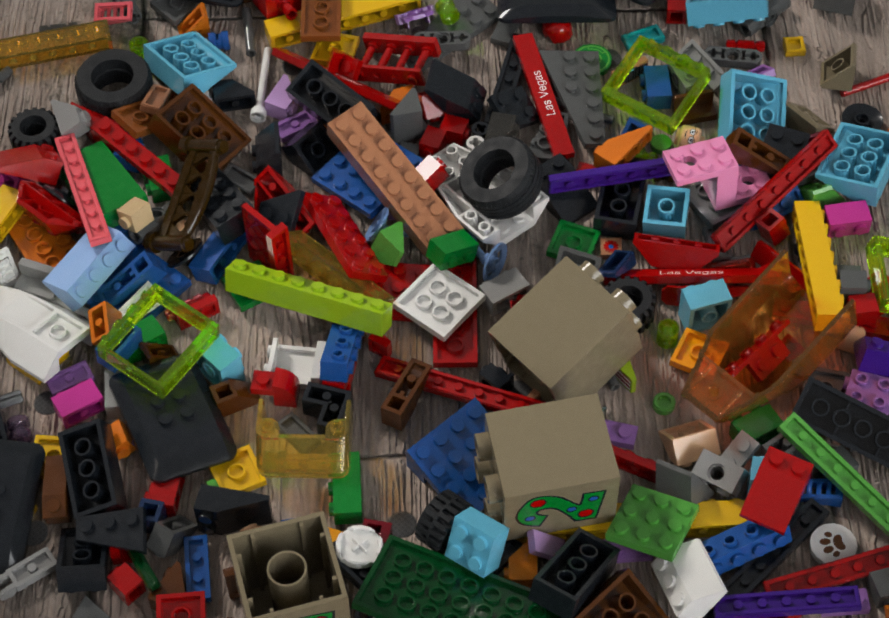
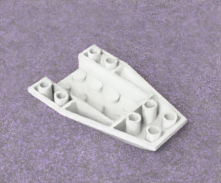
M452 143L434 154L432 157L435 160L440 158L446 164L445 170L450 175L437 188L439 194L459 223L483 243L497 245L502 242L507 244L533 227L549 202V196L540 191L535 202L521 214L502 220L487 218L468 202L460 189L459 178L461 168L471 150ZM505 168L497 173L492 179L489 189L503 185L511 177L513 170Z
M0 285V351L11 363L39 381L46 383L60 371L59 358L81 341L89 346L93 345L89 321L27 292Z

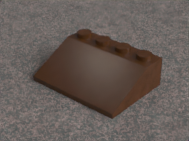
M193 83L157 111L147 125V128L183 162H185L186 157H183L178 150V143L182 137L194 136L197 139H224L228 142L229 149L219 157L218 167L221 170L252 141L238 125ZM208 159L197 166L199 172L205 170Z
M626 568L616 571L602 584L574 618L669 617L633 572Z

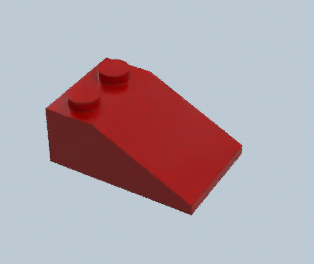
M33 144L0 151V173L56 186L63 162L53 146Z
M769 446L739 516L784 535L811 478L814 464Z
M205 591L156 595V618H207Z

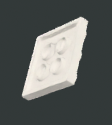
M432 264L393 302V308L445 342L486 300V295L449 270L440 271Z

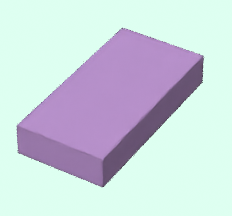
M535 529L527 531L529 553L550 560L565 544V539Z

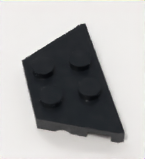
M302 190L262 201L258 210L261 215L275 226L281 222L288 226L290 246L306 193Z

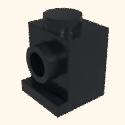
M490 363L489 365H484L479 371V383L510 391L514 387V374L510 372L507 375L503 368L496 367Z

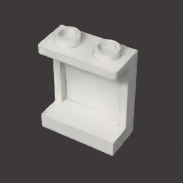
M273 338L272 345H268L267 349L269 362L264 364L263 371L275 372L276 367L286 369L298 377L300 389H306L308 381L322 384V380H320V360L326 341H317L316 348L281 345L278 338Z

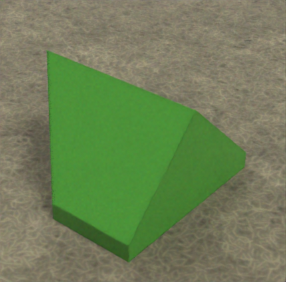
M812 182L799 187L804 201H820L821 209L824 208V205L846 202L829 184Z
M398 221L379 231L371 249L380 263L397 267L404 254L403 222Z

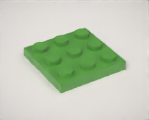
M633 484L605 533V540L673 562L699 512V505Z

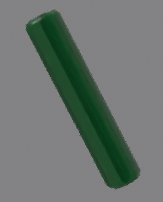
M128 550L129 557L149 591L154 592L156 589H159L160 582L145 556L137 551Z

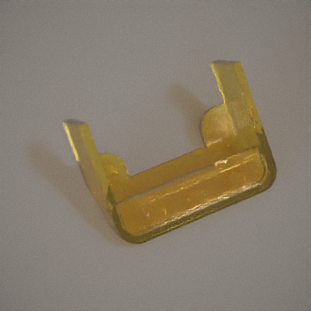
M259 399L256 421V464L259 474L263 477L271 478L345 477L350 471L353 434L351 400H346L345 419L331 420L326 425L325 434H279L278 422L272 418H267L264 399Z

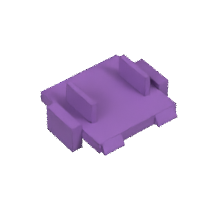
M430 4L426 7L396 14L394 17L396 25H403L404 23L405 28L410 29V21L424 18L426 23H431L429 16L437 14L434 5Z

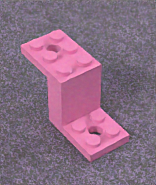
M723 136L662 151V158L676 186L679 187L700 181L715 211L745 204L770 180L764 171L744 165L739 166ZM687 162H692V163H694L695 165L689 166V165L686 164V163H687ZM749 181L753 184L747 185L743 182Z

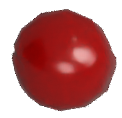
M542 23L543 35L545 38L549 37L552 43H564L573 35L571 23Z

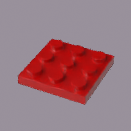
M398 263L397 267L382 264L388 274L386 282L366 280L364 295L393 303L431 265ZM392 304V321L413 322L395 310Z

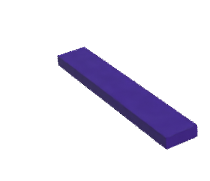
M663 158L548 175L547 189L549 194L667 177L671 176Z
M858 585L724 595L713 607L714 618H769L861 611L862 604Z

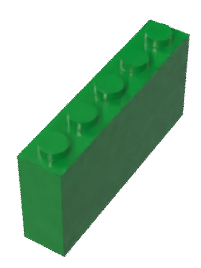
M98 141L80 149L107 226L112 228L119 226V217L116 210L134 197L148 202L146 193L103 141ZM62 166L59 178L65 180L67 188L72 191Z

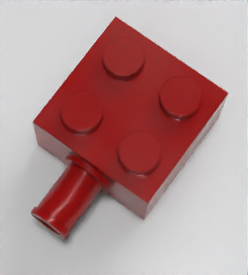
M252 0L267 19L285 15L288 20H294L298 16L296 12L301 10L302 0Z

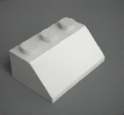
M697 538L682 543L673 562L657 557L651 563L658 581L678 618H703L728 592L701 539Z

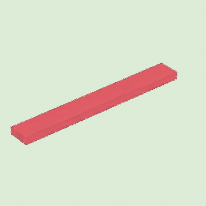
M71 133L54 138L91 247L112 242L75 134Z

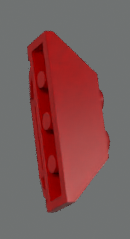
M269 165L254 179L255 210H259L262 201L296 191L287 180ZM304 204L301 207L293 239H302L316 225Z
M20 181L16 202L32 218L34 223L45 227L46 231L53 236L68 235L85 229L80 214L37 182Z
M635 232L633 238L635 247L650 266L656 267V269L702 268L719 256L721 246L720 244Z

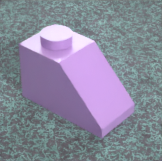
M283 74L264 101L267 115L278 120H284L295 115L298 110V105L289 99L285 91L291 84L286 74Z

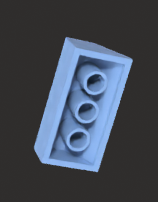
M108 226L112 242L91 247L85 233L44 278L42 283L73 312L83 307L135 248V245L121 231Z

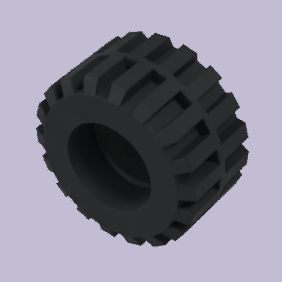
M33 107L31 110L25 109L24 112L17 113V117L11 119V123L8 124V135L12 149L33 144L40 146L48 144L53 146L58 153L54 138L62 135L52 111Z
M625 276V279H621V277L616 278L615 282L611 280L608 286L604 287L610 294L616 288L621 289L635 303L637 307L632 312L643 324L637 332L641 334L645 328L648 329L651 326L656 307V294L653 292L651 285L647 286L646 281H639L637 277L630 279V276Z
M450 489L442 491L430 501L422 512L416 526L415 537L435 552L444 554L454 517L470 506L473 507V505Z

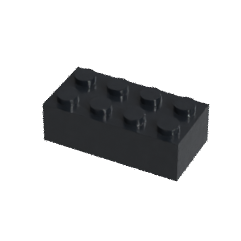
M313 59L309 61L285 90L289 99L318 121L321 120L326 127L327 123L360 101L375 118L378 115L373 104Z
M634 157L629 163L645 161L649 159ZM647 180L601 186L594 215L593 229L601 231L603 236L633 240L634 234L637 232Z
M218 167L214 188L202 219L222 243L227 245L245 233L241 206L245 202L251 207L253 205ZM202 178L190 185L193 192L198 190V184ZM192 198V199H190V200L188 201V203H189L190 205H191L192 202L194 201V198Z
M97 418L59 432L58 438L74 519L76 520V517L128 509L111 425Z
M579 527L533 578L528 599L561 618H574L614 571L620 549Z

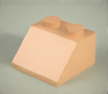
M702 419L658 431L670 461L681 468L693 465V462L698 460L704 448L717 455L721 454L716 428Z

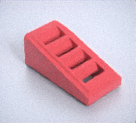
M133 2L95 3L94 23L98 26H106L132 21ZM124 8H127V16H124ZM118 9H120V16H117Z

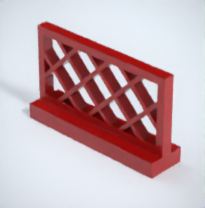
M245 202L241 209L250 259L253 261L259 259L262 265L267 268L281 270L294 275L288 226L283 222L275 226Z

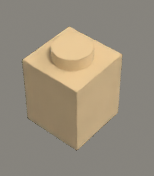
M137 197L132 198L116 210L120 226L134 233L139 232L154 221L150 203Z

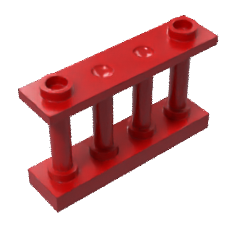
M365 32L362 39L366 52L362 58L364 62L356 81L425 86L426 81L422 68L428 57H439L442 52L437 37ZM374 53H383L378 65H368ZM392 54L401 55L396 67L386 66ZM410 55L419 56L414 68H404Z

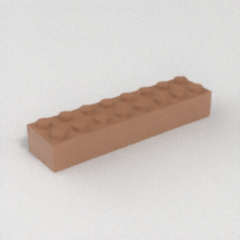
M362 101L327 123V135L381 203L389 208V213L397 222H403V230L428 261L430 260L426 257V252L431 238L464 229Z

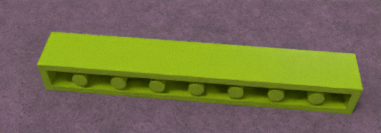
M235 259L225 268V291L381 337L392 326L393 303L383 301L382 299H375L361 293H354L340 287H333L319 281L309 280L302 276H295L281 270H274L263 265L246 262L243 259Z

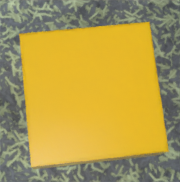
M803 36L783 37L782 43L785 57L805 56L806 48Z

